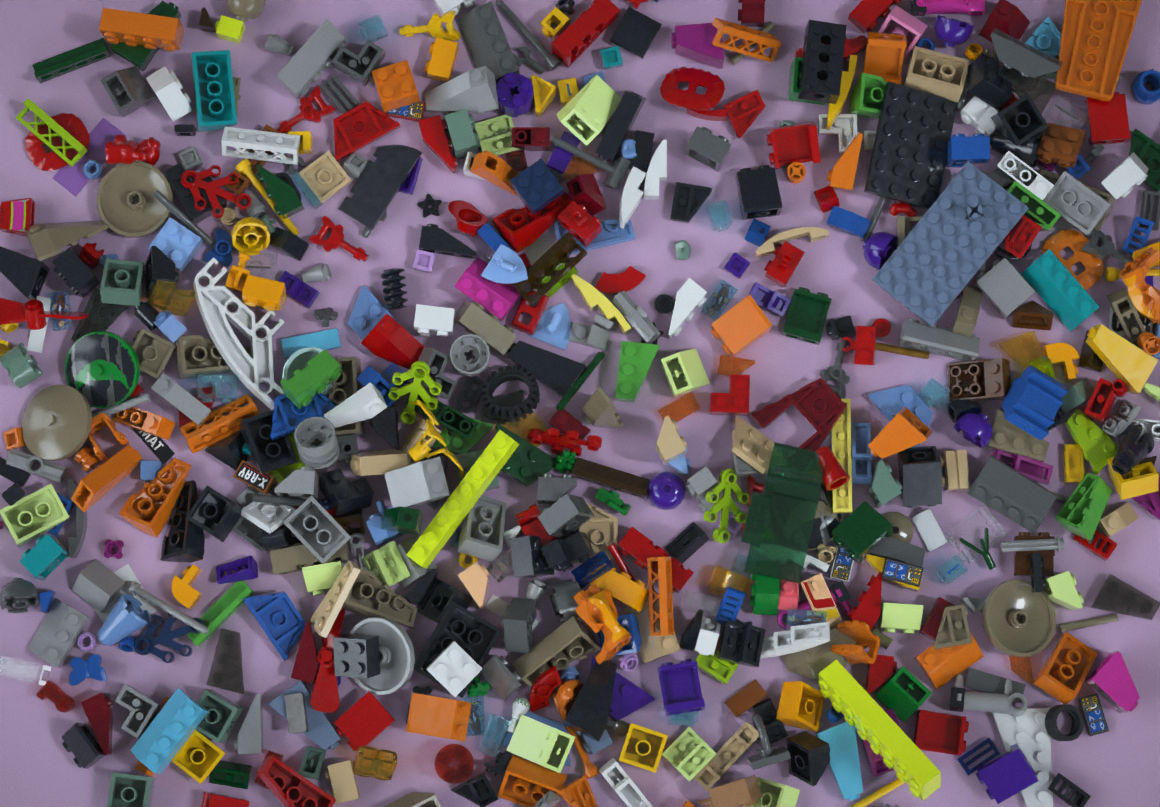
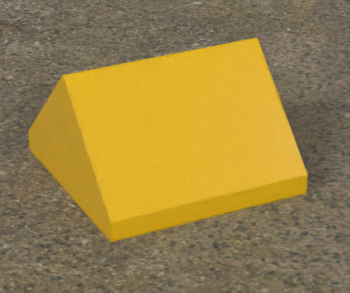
M195 729L172 759V762L202 784L225 755V752L211 739Z

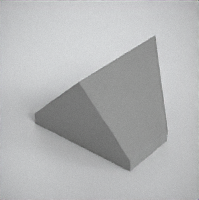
M731 451L733 470L737 478L762 475Z

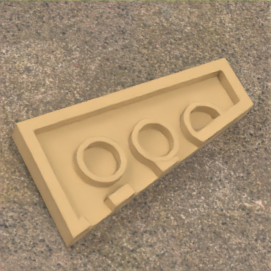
M348 560L309 620L319 636L326 638L361 570L355 562Z

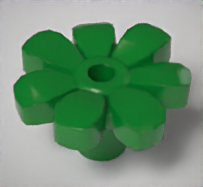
M564 450L562 455L558 454L556 456L558 461L555 465L556 469L560 470L562 474H565L566 471L571 472L574 468L571 464H575L576 453Z
M475 677L472 681L473 685L468 688L467 694L469 697H477L479 694L484 696L487 694L486 691L491 689V685L488 681L482 683L479 677Z

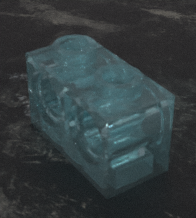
M237 375L196 376V399H201V403H212L213 399H220V403H231L232 399L237 398ZM204 384L211 386L210 394H205L202 391ZM223 384L230 386L231 391L229 394L222 392L221 387Z

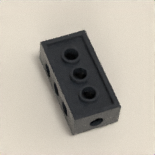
M815 20L808 21L804 35L798 99L836 104L840 96L847 25Z

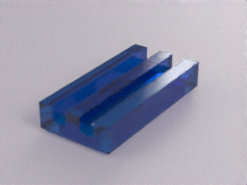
M601 551L572 570L571 573L582 589L614 567L606 553ZM605 563L607 564V565H605L604 567H602L601 569H599L598 571H596L597 568H599V567L602 566L603 564H605ZM593 573L592 575H590L589 577H587V578L584 579L583 581L581 580L582 578H584V577L587 576L588 574Z
M987 738L959 757L957 761L961 764L967 776L977 770L976 766L981 765L982 767L1000 755V752L992 740ZM986 744L990 745L988 748L980 752L978 755L964 763L963 760L969 757L971 754H973ZM993 750L995 752L970 770L967 767L989 751Z

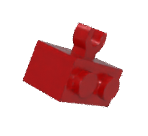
M574 200L558 215V223L585 247L602 232L601 221L596 216L589 215L587 209L581 203L577 204Z
M787 241L783 245L779 244L773 253L776 255L773 261L769 260L764 268L767 271L765 277L785 288L805 252Z
M857 326L856 341H853L850 337H843V340L850 342V346L842 348V350L851 351L855 349L854 364H875L877 327Z

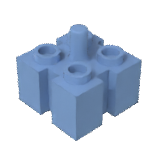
M383 500L376 502L379 513L369 516V520L366 523L375 544L379 546L406 533L381 529L386 507Z

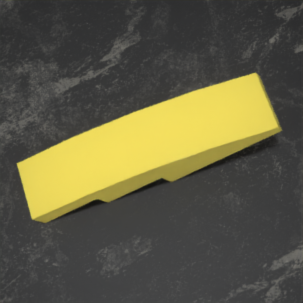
M573 274L571 276L572 282L591 311L598 307L606 319L610 321L616 320L624 334L631 331V326L620 311L601 292L577 275Z

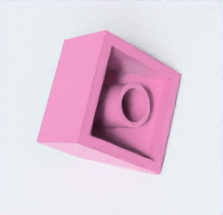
M896 5L878 33L906 35L907 44L904 51V63L928 25Z

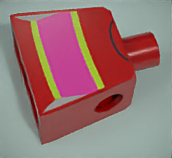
M32 198L1 202L0 229L5 233L27 236L26 231L34 225L35 201Z

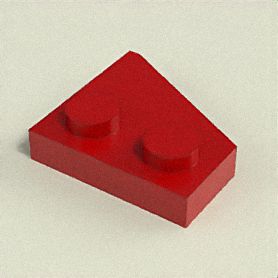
M758 89L723 106L738 139L744 135L757 116L766 107Z
M1023 215L1006 236L1004 249L1022 259L1042 229V226Z

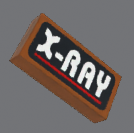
M244 460L241 461L233 475L235 479L267 495L276 480L274 476L268 473L261 474L257 467Z

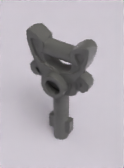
M1094 229L1090 234V242H1087L1082 247V250L1088 253L1097 254V257L1101 260L1113 256L1125 264L1133 261L1131 256L1128 257L1117 251L1112 242V237L1109 235L1105 236L1101 230ZM1098 240L1100 241V247L1096 246Z
M841 338L840 343H837L836 350L838 352L834 367H828L827 370L823 369L820 372V377L826 383L827 381L835 380L839 384V387L827 385L840 399H845V384H848L850 381L849 376L845 375L846 372L841 369L844 355L848 352L843 351L842 348L849 347L847 345L848 341L843 340V338Z

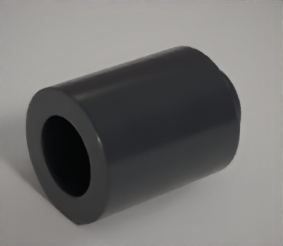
M143 301L140 302V306L135 307L136 312L134 315L152 331L157 328L153 322L156 320L159 312L148 301L145 303Z
M277 528L270 534L263 531L262 536H260L261 546L266 550L290 546L291 537L288 528Z

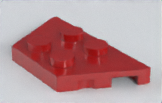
M367 101L333 119L336 161L347 157L401 127L399 122L394 121Z

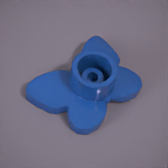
M217 228L215 248L205 255L204 261L208 263L214 257L224 267H229L233 261L231 253L236 248L233 246L232 238L229 237V234L223 229Z
M94 654L88 660H83L80 657L72 658L70 666L74 670L70 673L69 684L75 686L90 677L98 681H106V672L100 666L102 662L101 656Z

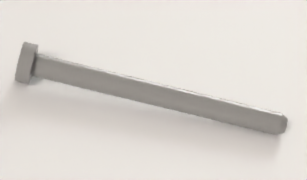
M135 581L131 584L128 591L129 594L133 596L137 594L203 634L208 633V627L140 588L141 584Z

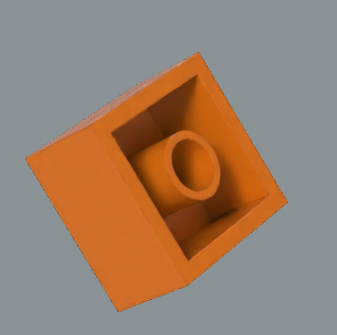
M408 60L371 71L384 113L420 102Z

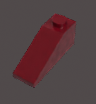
M306 621L291 678L315 684L320 662L318 661L313 626L311 622Z
M101 692L81 702V705L104 755L109 756L112 754L113 709L111 706L114 704L109 694L106 695Z

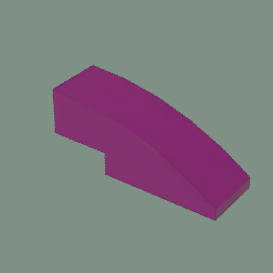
M993 450V457L1031 480L1049 485L1054 466L1021 455Z

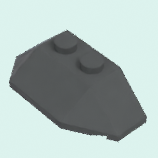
M997 28L991 33L999 61L1003 62L1002 64L1009 69L1015 68L1019 70V73L1025 77L1035 78L1057 71L1063 64L1062 61Z

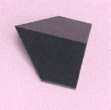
M241 430L208 446L205 450L235 471L242 460L247 461L248 459L247 455L242 453L245 441Z
M485 772L451 789L452 792L480 807H485L498 800Z

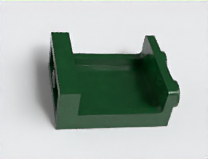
M799 287V289H795L782 335L819 345L832 299L828 298V295L825 293H810V290L807 288Z
M864 501L832 530L833 542L837 547L844 548L852 560L856 559L861 563L863 555L884 536L890 537L893 534V525Z

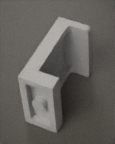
M1006 258L1001 261L997 259L990 265L992 269L987 273L983 271L975 278L977 282L974 284L1000 311L999 315L1003 319L1008 317L1035 293L1032 287Z

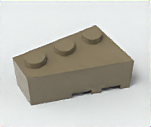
M463 302L455 313L454 323L460 324L469 334L472 333L484 339L487 345L498 354L505 355L517 338L513 334L514 330L506 324L504 326L498 322L500 319L492 313L489 315L483 311L484 307L479 303Z
M998 409L992 425V437L986 449L1001 450L1043 463L1046 458L1049 442L1045 439L1039 440L1007 421L1004 417V412Z

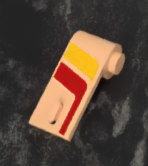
M818 573L800 582L813 613L817 615L823 613L825 622L830 623V630L836 628L839 623H843L822 573Z

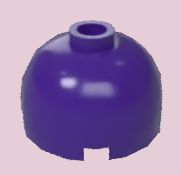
M940 15L937 16L935 24L937 37L944 41L943 45L953 48L955 44L967 42L974 28V25L953 18L947 19L945 16Z
M877 232L869 239L867 238L863 244L866 262L880 270L890 258L893 249H897L898 237L887 232Z
M981 412L979 414L966 413L953 426L958 433L960 430L963 432V437L980 448L982 446L984 449L988 445L993 433L992 425L988 422L989 417Z
M666 471L658 473L651 479L647 492L649 500L655 507L661 510H671L682 503L685 498L686 489L684 482L678 475Z

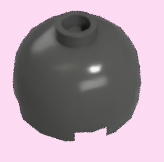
M22 578L13 579L1 590V609H8V613L28 612V607L34 606L37 608L40 601L36 586Z

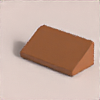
M755 679L724 703L735 718H737L768 694Z

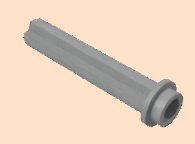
M1056 536V539L1001 542L1002 552L1057 550V552H1060V550L1064 549V540L1059 538V536Z

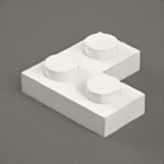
M819 114V135L838 134V153H843L857 134V114H840L830 130L826 129L828 114Z

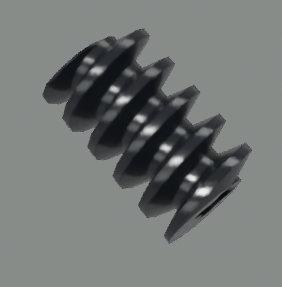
M387 269L381 274V278L386 279L382 282V286L386 287L383 289V293L388 294L383 297L384 301L388 302L384 305L386 309L393 310L407 307L403 303L407 302L408 299L402 298L403 295L407 294V291L401 290V288L406 287V284L401 283V280L406 278L400 275L405 269Z

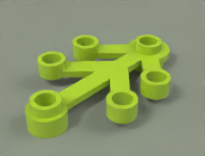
M423 361L414 362L411 370L404 373L395 372L392 377V382L395 385H401L403 381L414 377L412 383L400 388L392 387L388 393V397L391 400H397L400 396L411 392L408 405L402 410L400 416L401 421L405 424H412L416 420V404H413V402L417 400L418 394L429 410H435L438 405V400L435 397H430L421 385V381L423 380L428 385L432 395H439L442 385L433 381L429 375L430 367Z
M730 468L720 472L718 477L719 483L706 494L707 502L715 504L704 513V520L711 523L715 522L717 513L721 510L720 527L713 531V539L715 542L722 544L730 539V532L727 530L729 509L738 523H745L748 518L747 514L740 511L732 499L731 490L736 495L737 502L741 504L749 502V494L742 492L736 483V473ZM723 490V496L719 499V493Z

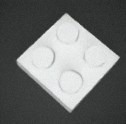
M252 502L241 509V516L270 534L282 526L283 522L296 509L289 505Z

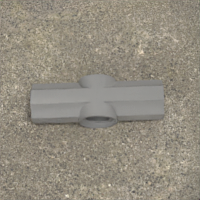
M625 291L616 294L611 301L629 323L631 329H635L647 344L655 341L660 332L648 319L645 311L639 305H636Z
M12 448L8 453L6 461L7 465L59 483L63 481L67 467ZM39 461L41 464L40 468L34 471L32 465L34 462Z

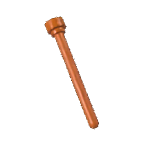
M553 691L551 697L564 722V713L561 711V707L556 699L557 691ZM565 725L568 733L575 736L573 744L584 765L583 774L586 775L587 779L600 774L598 767L594 763L591 764L575 729Z

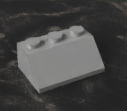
M300 467V470H294L275 487L274 492L280 497L308 499L312 495L314 499H319L320 476L312 467Z
M56 599L27 649L53 666L61 668L77 642L78 636L83 632L91 617Z

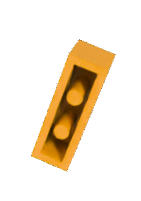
M598 563L587 583L590 586L596 584L600 591L610 590L613 599L641 612L649 598L648 589H646L647 584L638 579L636 582L630 580L632 578L625 572L620 574L615 572L616 568L607 563L605 566Z

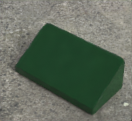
M220 760L210 772L209 783L248 789L252 766Z

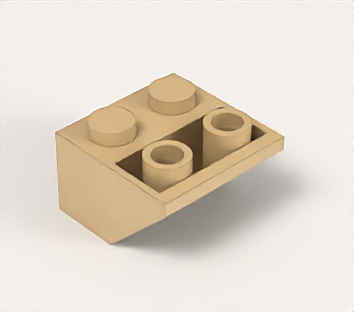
M669 415L664 418L655 447L664 465L685 455L687 448L684 437H679L677 433L679 428L674 418L670 419Z

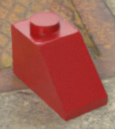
M877 655L875 662L868 664L865 691L868 694L888 680L892 673H896L897 661H894V656Z

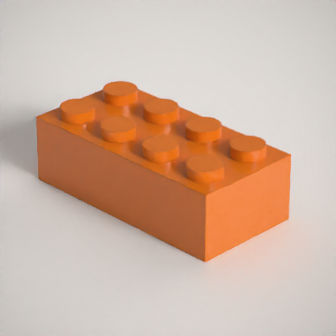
M103 8L99 27L100 32L108 43L118 44L123 42L132 47L144 45L148 49H156L158 47L163 48L167 52L180 51L184 28L178 18Z

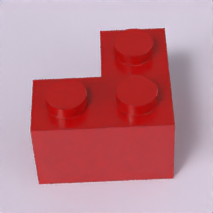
M731 374L729 393H711L709 415L748 416L750 375Z

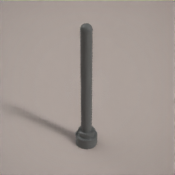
M502 0L496 2L497 7L544 57L550 71L555 70L562 63V60L557 55L550 54Z

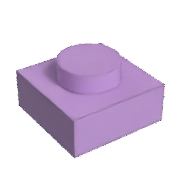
M417 249L413 269L432 273L436 253Z

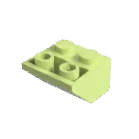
M696 348L678 352L660 361L674 398L710 384Z
M1066 571L1045 579L1046 587L1043 589L1052 602L1071 611L1083 608L1082 603H1084L1081 593H1077L1075 588L1077 582L1073 574Z

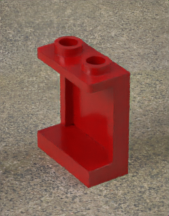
M1114 92L1112 99L1108 102L1087 97L1084 102L1087 105L1089 146L1098 145L1099 143L1101 145L1127 143L1130 139L1125 94Z
M814 122L769 129V134L766 135L767 144L771 146L772 153H769L770 165L773 164L775 169H779V166L790 165L793 162H821L817 127Z
M368 691L334 722L336 725L334 729L341 737L345 735L350 740L347 744L353 751L358 750L361 752L396 720L376 697Z
M918 710L913 743L920 750L961 756L962 752L966 750L964 732H968L969 721H966V716Z

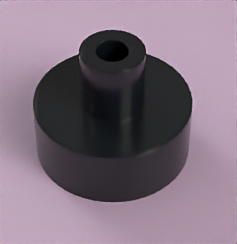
M559 0L555 7L562 13L567 12L568 15H572L575 12L573 9L575 1Z

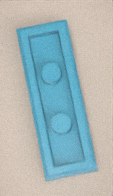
M337 328L281 339L285 359L289 358L297 350L305 347H317L326 351L341 348Z

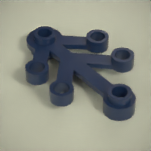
M168 613V618L159 636L152 638L156 628L163 624L161 616L153 615L145 635L136 639L135 651L140 655L151 653L161 658L165 663H172L175 659L174 654L169 651L164 652L155 646L162 643L180 652L182 656L188 657L192 654V647L182 645L172 639L191 632L196 634L201 632L189 625L170 631L175 620L178 619L176 617L173 618ZM156 617L159 618L158 624L154 623V619ZM193 618L199 623L205 625V622L201 618ZM144 642L147 643L146 649L142 648ZM185 647L189 649L187 654L183 653ZM167 654L171 656L169 661L165 659Z

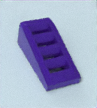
M251 555L216 567L217 583L224 584L258 578V564Z

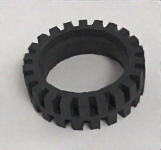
M508 365L506 370L500 367L498 368V373L494 370L492 377L488 375L486 378L487 382L484 381V388H482L483 402L489 414L493 415L495 419L499 418L502 422L505 419L507 422H512V419H515L517 422L520 421L519 417L525 419L527 418V413L531 415L533 413L532 408L536 409L537 403L540 401V391L534 375L529 370L526 371L524 367L519 369L517 365H514L513 369ZM518 380L528 385L529 394L527 398L517 406L504 408L498 406L493 401V393L502 383Z

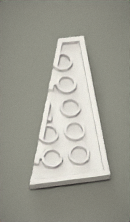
M1026 708V712L1020 717L991 712L1006 753L1011 750L1010 746L1018 743L1038 776V782L1021 791L1026 807H1053V793L1047 789L1052 783L1051 737L1045 728V717L1050 708Z

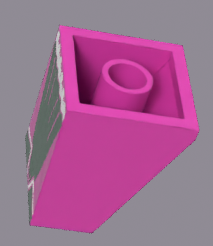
M1119 651L1110 652L1085 682L1119 713L1131 712L1139 704L1137 700L1140 696Z

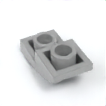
M1124 399L1116 414H1109L1101 430L1117 437L1131 424L1141 407Z

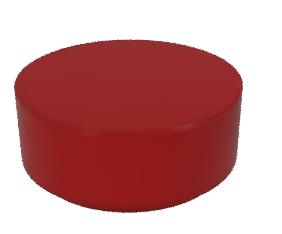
M879 318L872 324V327H877L878 338H885L889 335L891 324L888 320Z

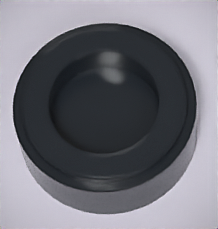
M667 294L659 295L655 300L656 310L661 314H667L672 311L674 306L672 297Z

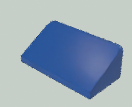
M486 223L477 231L494 252L497 251L501 244L512 250L489 223Z

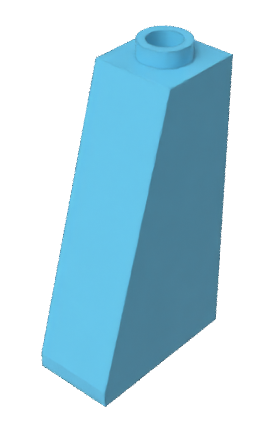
M843 722L817 733V738L829 743L830 762L828 765L844 800L848 799L849 802L860 798L859 793L863 792L855 727H851L847 722Z

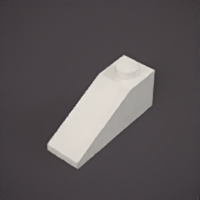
M370 382L324 414V417L336 428L371 419L386 409L387 405L381 392Z

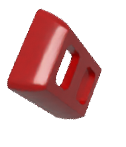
M531 290L527 295L534 296L537 291ZM543 295L535 308L527 305L526 300L522 297L511 322V327L529 335H534L548 303L549 296ZM522 312L532 315L529 325L518 321Z

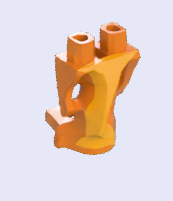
M1150 247L1135 260L1127 262L1119 275L1128 287V295L1133 306L1138 311V315L1148 318L1151 323L1158 322L1160 325V291L1145 282L1149 268L1160 259L1159 251Z
M594 584L586 591H579L573 599L579 605L575 609L579 617L595 633H598L601 629L605 636L602 650L595 657L597 663L601 664L606 660H611L623 646L631 641L632 636L617 621L618 614L610 590L600 591L597 585Z

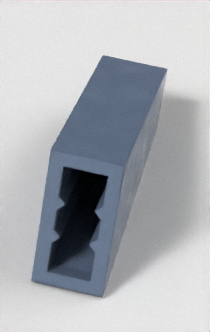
M303 681L298 682L269 703L273 709L287 719L284 695L304 693L309 732H304V734L324 750L330 749L332 751L340 745L339 741L342 738L334 729L325 713L318 712L312 708L310 704L312 694Z

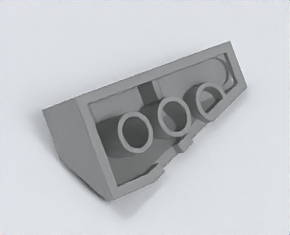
M486 66L467 71L424 93L426 110L428 112H449L467 109V112L482 114L499 109L495 74Z

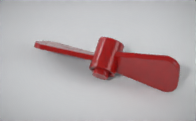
M0 298V325L27 321L29 329L39 330L46 326V317L72 320L89 317L86 312L44 311L43 303L36 299H31L24 304Z
M341 608L327 637H322L323 648L318 652L320 667L310 699L312 708L318 712L333 713L340 706L338 681L334 669L333 637L340 635L345 616L344 608Z

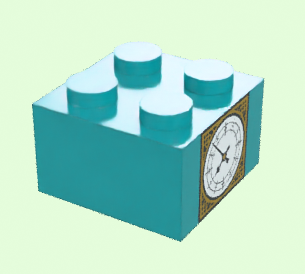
M49 534L39 537L35 542L37 545L32 550L30 548L26 550L20 560L28 571L40 580H44L69 556V551L54 536Z

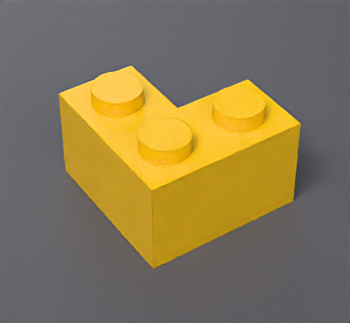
M1114 457L1108 458V476L1121 500L1158 491V472L1152 462L1136 465L1129 473L1120 475L1112 468Z

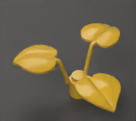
M415 400L413 404L419 405L428 415L430 422L428 420L425 421L427 430L408 453L416 463L425 457L429 459L431 456L443 453L458 466L460 477L462 478L464 470L461 464L445 448L447 445L443 437L434 427L435 424L439 425L434 414L423 402ZM427 435L430 436L431 438H429L426 442L423 441ZM434 439H437L445 446L442 449L429 453L431 448L428 444Z

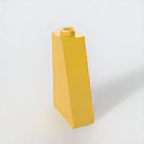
M1104 325L1092 326L1087 333L1086 343L1113 374L1127 385L1129 392L1132 394L1140 393L1158 360Z

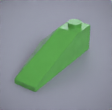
M860 73L850 96L849 114L879 118L887 83L884 81V78L877 75Z

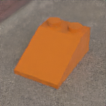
M1065 632L1044 663L1033 684L1063 704H1068L1077 696L1098 653Z
M412 693L406 732L465 741L471 703Z

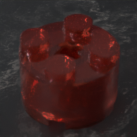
M447 745L438 752L435 758V770L438 776L448 783L464 782L474 771V757L470 750L462 745ZM453 758L456 761H460V764L457 765L458 769L450 767Z

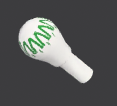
M518 697L513 702L512 719L507 729L512 734L516 729L521 714L525 715L530 709V703L527 698Z

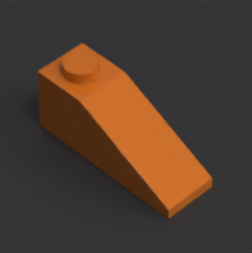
M863 132L856 134L834 163L832 170H828L827 181H830V186L853 190Z

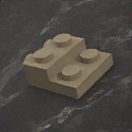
M142 328L141 331L136 332L132 347L137 354L140 371L158 379L165 370L177 346Z

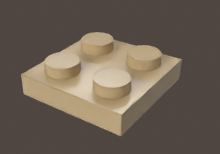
M329 151L298 173L321 204L352 182Z

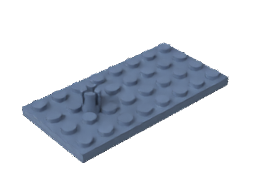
M968 161L876 273L872 281L925 323L933 327L1027 212L1029 207Z

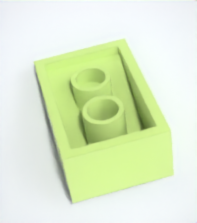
M52 484L18 500L12 506L9 505L0 510V514L18 548L70 518Z

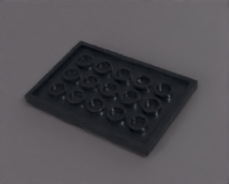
M887 82L864 192L929 210L940 194L948 153L947 143L951 138L957 102L910 87Z

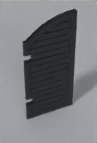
M404 145L379 146L373 154L377 159L375 162L371 160L368 162L350 190L354 195L352 198L346 196L339 210L373 230L422 152Z

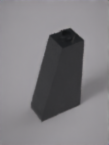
M625 90L596 150L600 159L606 162L615 160L621 149L622 141L626 139L646 98L630 90Z
M520 340L517 344L513 343L507 351L509 353L508 359L520 368L524 367L526 371L529 370L535 379L561 398L564 397L586 368L582 363Z

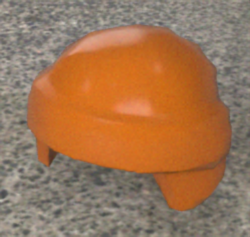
M567 680L560 685L557 691L556 699L561 707V711L564 713V720L583 687V683L579 680Z

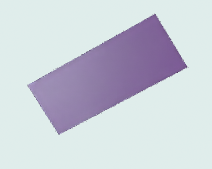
M103 118L89 134L90 143L87 152L73 167L68 164L60 168L53 179L76 197L90 180L83 172L84 164L87 161L96 160L102 166L106 161V143L114 141L116 135H124L125 137L126 135ZM96 167L90 169L91 173L96 171Z

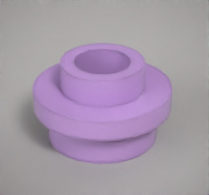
M83 632L77 638V646L83 651H90L96 646V637L91 632ZM85 638L90 639L89 645L84 644Z
M634 653L623 655L619 663L621 669L629 672L635 670L638 666L637 656Z

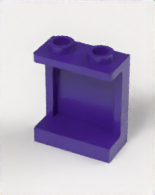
M685 659L680 661L681 663L679 664L666 662L661 664V667H658L666 716L703 711L705 709L697 661Z
M1018 743L1010 746L1011 750L988 764L982 767L981 765L976 766L978 780L981 784H986L988 796L991 800L995 799L997 804L1039 781L1036 772Z

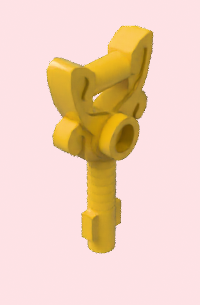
M449 11L441 16L438 13H434L428 25L412 26V24H409L399 29L400 35H406V37L429 32L432 37L458 41L461 37L453 25L456 11ZM442 22L446 23L447 31L443 29Z

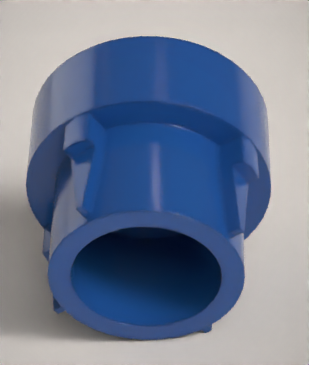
M1150 69L1139 73L1131 84V94L1137 102L1150 105L1160 99L1159 72ZM1144 84H1150L1152 91L1145 89Z

